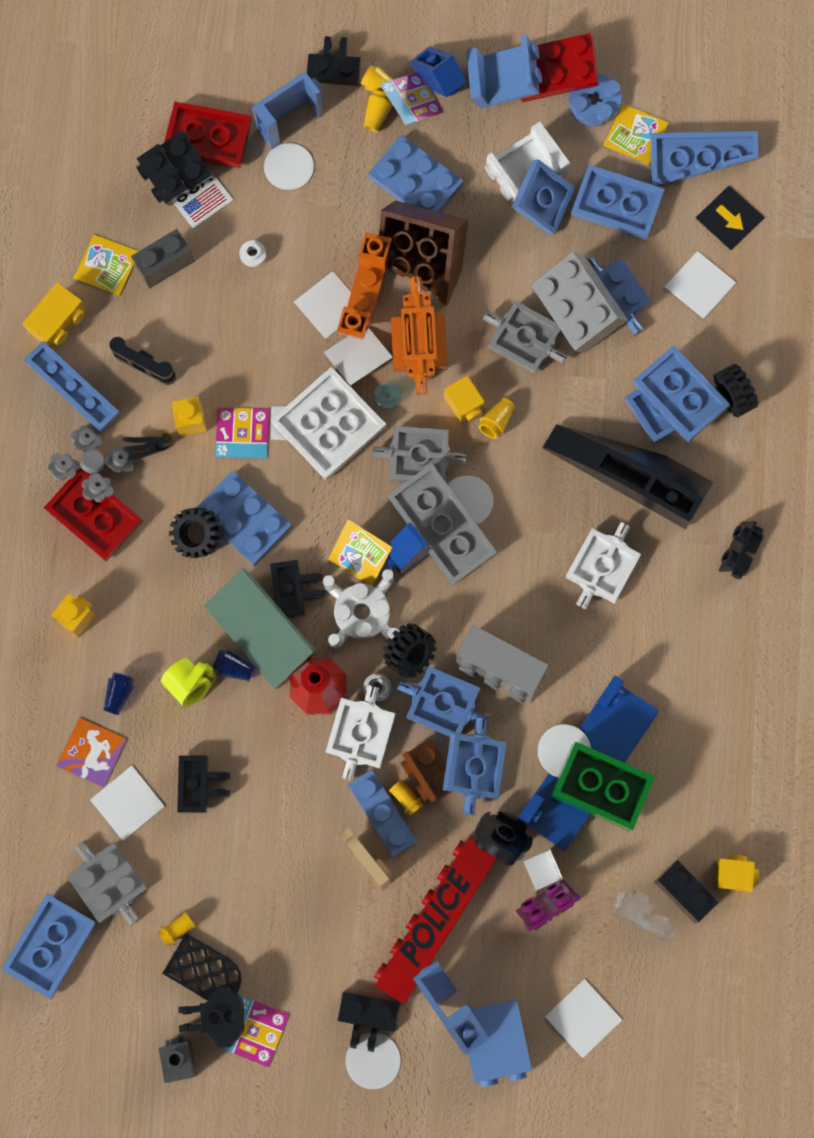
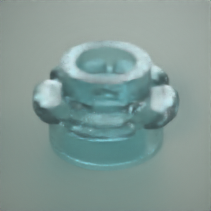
M386 382L384 385H379L375 390V401L380 407L393 408L401 399V391L393 383ZM389 393L390 397H385V394Z

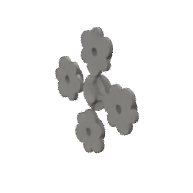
M82 426L80 430H74L71 433L74 448L77 450L82 449L84 452L80 458V463L72 459L69 453H65L63 456L56 453L50 457L51 463L48 464V471L53 473V477L56 480L62 481L66 477L73 479L75 472L81 466L84 471L93 473L89 476V480L82 482V487L84 488L83 496L88 500L95 499L96 502H102L104 498H109L113 495L110 479L102 478L101 475L97 474L104 468V464L108 468H112V472L115 474H119L121 471L128 474L133 471V464L136 460L127 461V457L131 455L130 451H123L124 447L110 449L108 456L104 459L103 455L95 450V448H99L102 445L101 433L96 428L90 429L88 426Z

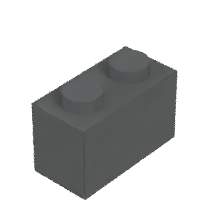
M178 229L131 256L137 271L149 289L195 262L189 246Z

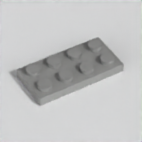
M432 463L387 495L407 524L411 522L428 544V553L452 585L497 553Z

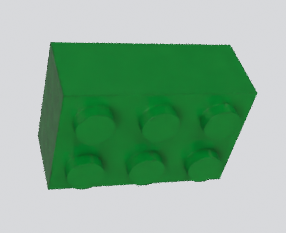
M575 741L570 747L550 797L629 832L635 827L655 776Z

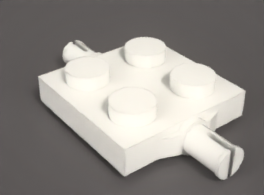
M620 522L613 536L605 535L592 528L565 578L578 584L583 589L581 596L576 602V605L579 607L584 598H586L582 608L587 609L593 595L602 597L615 604L641 556L640 553L629 548L623 542L631 528L626 525L621 534L625 523Z
M368 685L364 701H352L345 698L340 700L326 753L339 756L344 761H347L342 776L344 779L348 777V780H354L357 765L367 764L377 768L381 767L396 713L383 710L375 704L380 689L378 687H374L373 690V686Z

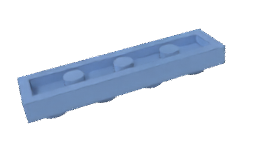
M44 341L24 359L27 365L101 434L121 415L111 403Z

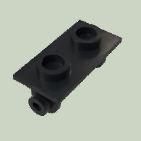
M756 521L741 522L735 528L732 543L729 549L724 552L721 558L722 564L718 571L732 572L731 576L739 580L742 579V576L747 575L753 558L747 555L746 551L748 550L752 554H756L764 538L762 534L764 530L756 526Z

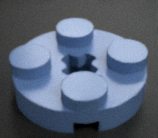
M598 74L599 86L569 93V108L574 113L576 120L586 126H602L603 123L608 122L610 119L612 121L619 113L622 101L620 85L617 81L612 80L606 75ZM597 95L602 99V102L592 105L589 97Z

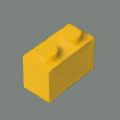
M56 283L23 321V325L31 335L41 342L44 341L53 350L57 345H61L66 340L68 331L73 325H78L83 320L86 308L79 298L59 283Z

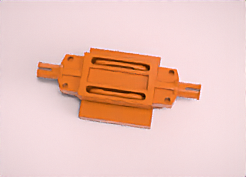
M411 277V293L403 296L404 308H401V317H391L394 372L407 371L408 378H412L416 382V394L421 395V385H423V395L428 394L427 381L435 376V370L448 369L445 314L434 315V306L431 307L430 294L422 292V278L416 277L417 287H415V277Z

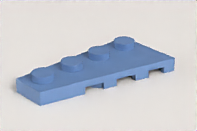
M758 131L651 133V185L662 186L757 160L759 158Z

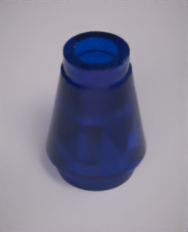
M219 649L212 668L215 672H218V676L249 682L255 666L228 649L226 652Z
M113 672L111 678L108 677L104 711L115 715L120 714L135 687L133 686L134 678L117 672Z

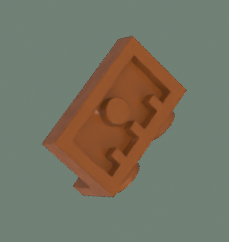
M432 738L411 751H406L402 754L405 761L401 762V765L409 778L414 775L420 785L415 788L424 802L429 799L433 805L452 793L443 790L447 762Z

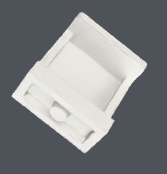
M538 122L531 127V133L495 156L492 153L488 154L485 169L492 180L496 179L500 184V191L507 201L511 200L514 202L532 160L539 159L561 177L569 173L570 162L542 123Z

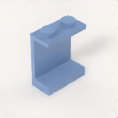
M526 34L521 35L522 46L485 56L477 48L466 50L471 99L480 109L540 94L539 83H542V76L536 64V59L539 58V50L537 44L533 43Z
M306 72L252 106L257 130L271 149L280 144L277 122L308 102L319 118L324 115L322 107L324 101L321 97L322 88L315 78L310 79Z
M438 962L425 967L413 978L465 1055L489 1038L467 1004L449 1017H446L438 1004L457 990Z

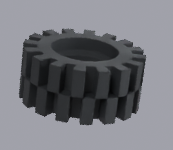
M732 364L713 376L714 383L717 385L715 386L716 390L730 404L728 411L734 417L738 418L758 407L759 402L757 401V395L754 393L755 388L751 386L750 379H747L746 373L742 371L740 366Z
M203 507L190 508L181 511V514H177L174 517L176 521L170 524L174 529L169 531V536H174V540L170 542L172 545L178 546L175 548L178 553L183 552L182 556L199 558L213 554L215 552L214 549L220 547L221 543L218 541L222 540L224 535L220 534L219 530L224 529L223 525L218 526L217 522L220 519L218 516H213V511H206L207 508ZM193 522H198L204 527L205 537L200 543L192 542L188 536V528Z
M408 623L406 627L404 625L399 627L400 632L395 630L392 633L394 635L393 639L388 638L389 646L384 647L383 651L386 654L383 655V659L386 660L385 664L402 677L409 679L410 676L412 678L417 677V672L422 674L424 666L428 668L430 665L428 661L429 659H434L435 655L432 652H435L437 647L434 646L436 640L431 634L416 624Z

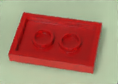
M592 33L537 45L539 58L536 59V64L542 76V83H539L540 94L521 98L520 100L523 103L599 86Z
M174 101L165 141L183 130L204 162L241 168L252 124V116Z
M80 467L75 472V477L69 479L43 508L107 562L143 521L114 495L104 498L102 502H96L95 499H86L83 496L84 488L82 487V482L89 480L90 475Z

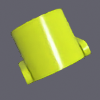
M183 658L170 666L162 676L161 683L183 707H189L204 699L216 681L217 675L208 663L203 664L199 662L195 666L189 658Z

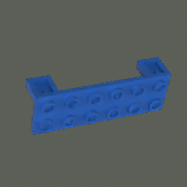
M614 676L579 729L587 736L592 749L625 763L657 716L658 710L622 686L624 681ZM549 773L520 814L518 820L561 850L566 851L590 814L551 798L550 794L558 777Z

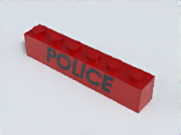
M470 837L466 843L460 840L452 853L456 857L451 866L445 864L436 878L441 881L435 891L429 889L421 902L425 905L421 914L417 915L414 913L405 928L410 930L404 940L401 938L397 939L390 951L394 955L388 965L383 962L374 976L378 980L375 986L404 1005L417 986L413 978L422 969L430 966L497 859L487 851L479 849L475 844V840Z

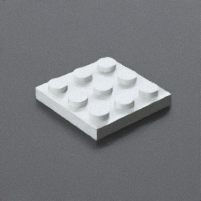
M332 367L271 419V423L326 481L387 427L386 423Z

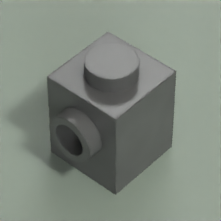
M183 1037L165 1040L166 1046L159 1047L164 1083L196 1077L197 1073L191 1041L183 1042Z

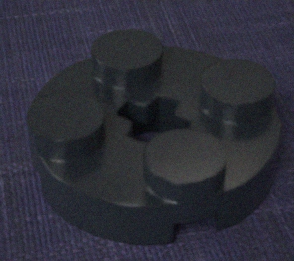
M499 811L497 815H490L491 812L485 813L475 829L477 836L475 839L476 846L500 859L506 865L511 866L516 861L522 860L532 846V837L528 838V835L525 833L527 829L525 824L518 820L517 817L506 812Z

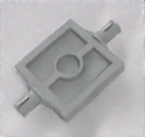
M515 300L509 312L503 315L502 318L487 310L483 317V321L496 327L495 335L489 343L488 349L531 373L536 374L542 362L548 357L557 360L561 364L565 362L568 354L554 347L555 341L561 332L556 322Z
M394 426V435L390 448L373 446V458L389 459L391 466L390 482L405 483L431 463L445 481L449 463L466 465V453L450 452L448 445L449 430Z
M82 841L80 844L86 853L83 852L79 845H76L74 848L84 861L78 869L67 876L68 880L99 924L111 916L121 913L131 927L134 925V922L129 917V914L136 923L140 920L131 908V905L138 896L147 891V888L114 843L103 851L93 854L85 841Z

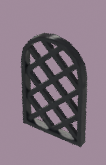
M187 933L162 973L206 1000L209 997L204 994L214 992L217 988L213 976L224 974L226 984L218 987L237 985L235 990L237 993L242 983L241 972L236 963L228 956L219 953ZM190 939L201 946L192 949ZM186 940L188 950L179 952ZM207 949L217 954L218 957L209 959ZM203 950L206 960L195 963L193 952ZM189 953L192 964L181 967L179 956ZM176 958L178 968L169 970ZM224 959L229 961L234 967L226 969ZM221 960L223 970L212 973L210 962ZM207 963L209 974L199 977L196 966ZM193 967L195 978L185 980L182 970ZM236 970L238 981L230 983L227 972ZM179 971L181 981L171 976L170 973ZM210 977L212 988L202 991L200 980ZM196 981L198 991L187 984Z

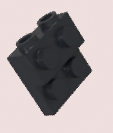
M183 130L163 144H157L136 158L140 164L136 167L145 181L149 178L154 185V188L151 189L154 197L159 203L164 201L169 206L213 177Z

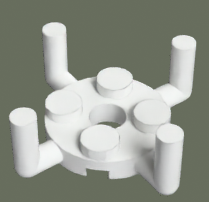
M386 569L383 571V579L376 587L357 583L343 590L335 584L332 576L328 575L323 578L325 590L337 599L334 606V616L340 631L337 634H331L328 638L332 649H339L348 637L355 640L371 639L381 634L388 640V638L393 639L394 635L392 633L395 630L399 632L397 628H390L387 625L390 608L384 594L394 583V576L391 570ZM360 605L367 606L370 609L369 616L366 619L356 618L354 615L356 607Z

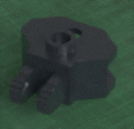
M231 986L217 987L206 1003H200V1005L178 1007V1013L183 1015L200 1012L201 1024L184 1023L179 1025V1032L201 1031V1033H207L219 1048L234 1046L245 1030L244 1002ZM229 1011L235 1014L234 1021L228 1020L227 1014Z

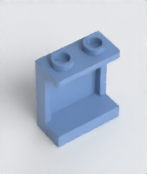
M517 1000L470 1009L489 1037L468 1053L474 1083L480 1082L481 1087L498 1084L497 1078L509 1076L510 1081L527 1078L526 1072L532 1071Z

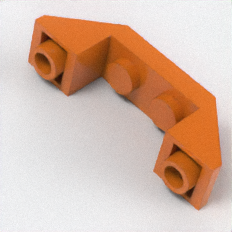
M365 232L358 256L359 267L347 307L344 306L337 328L338 334L364 339L372 323L385 278L392 238Z

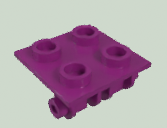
M562 880L548 885L545 892L536 898L532 897L525 900L521 907L516 910V913L523 920L528 931H536L545 925L548 920L551 921L555 915L558 917L560 912L563 913L573 907L574 903L580 900V897Z

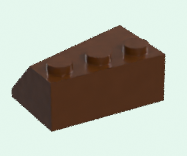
M395 200L381 210L379 235L392 238L387 267L402 277H415L416 283V277H421L422 290L425 292L430 291L439 297L440 302L447 305L462 272L468 220Z

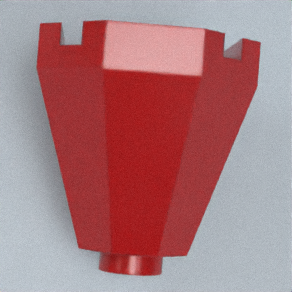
M309 658L290 675V698L307 715H330L339 706L341 698H347V675L331 658ZM314 680H320L318 683H312Z

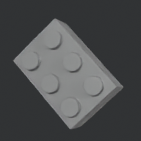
M572 252L531 284L575 351L586 353L628 320L583 254Z
M472 625L456 654V664L460 665V671L471 677L475 674L485 679L484 684L495 690H498L499 687L510 692L508 695L510 698L522 704L524 701L531 702L549 666L475 625Z

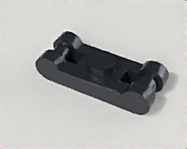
M121 337L111 339L109 347L117 360L165 385H171L175 382L176 374L169 362L157 363L153 360L154 357L146 351L140 350L137 352L127 347L124 339Z

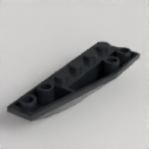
M558 424L555 425L542 447L544 450L685 530L713 484L712 481L666 455Z

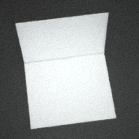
M550 849L523 861L536 890L563 878Z

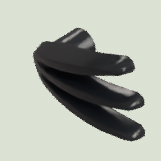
M168 433L162 434L161 437H123L122 441L147 443L124 447L123 451L148 450L128 456L127 461L145 458L168 449L172 437Z

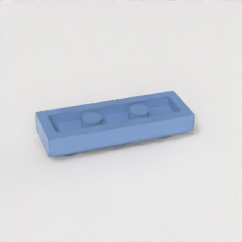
M373 770L348 784L393 858L417 843Z

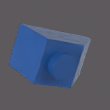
M431 46L409 61L411 66L433 91L445 97L456 94L460 87L467 82L454 56Z
M411 522L388 544L392 546V549L385 563L393 572L398 570L402 576L428 557V544Z

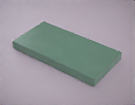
M246 568L241 569L204 605L274 689H278L298 667L317 652Z

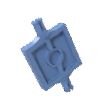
M589 257L588 262L628 319L624 324H627L634 336H637L638 333L643 332L644 328H642L635 317L642 309L651 304V299L622 258L607 267L600 268L594 257Z
M428 666L424 678L417 686L401 679L400 685L397 690L412 696V705L406 719L448 737L451 734L461 735L463 728L469 721L476 723V717L488 720L490 716L475 711V701L480 691L479 687Z
M476 717L474 734H451L443 790L456 792L465 797L462 814L475 816L476 799L484 797L499 799L506 742L495 741L486 736L488 719Z

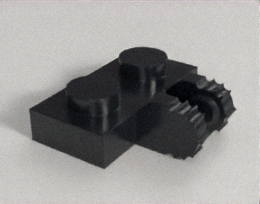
M325 36L323 55L308 54L307 75L310 79L315 78L321 84L359 86L361 57L347 56L346 37H341L339 42L340 56L330 55L332 49L331 36Z
M298 560L270 564L275 604L287 618L305 616L303 600H315L325 597V591L320 589L302 592L301 583H318L323 580L321 573L300 575Z
M179 755L177 812L207 813V797H230V790L223 788L208 789V779L226 781L230 779V773L208 772L207 755Z
M343 992L338 1021L354 1024L350 1048L356 1049L360 1039V1026L371 1027L370 1037L367 1042L368 1051L374 1052L378 1029L395 1032L400 1002Z

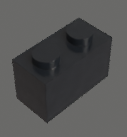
M678 860L674 861L654 881L694 923H699L719 903Z

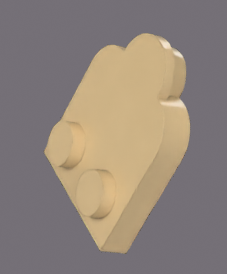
M347 825L343 826L344 830L339 833L340 837L380 888L384 890L391 884L388 877L392 873L381 859L375 862Z

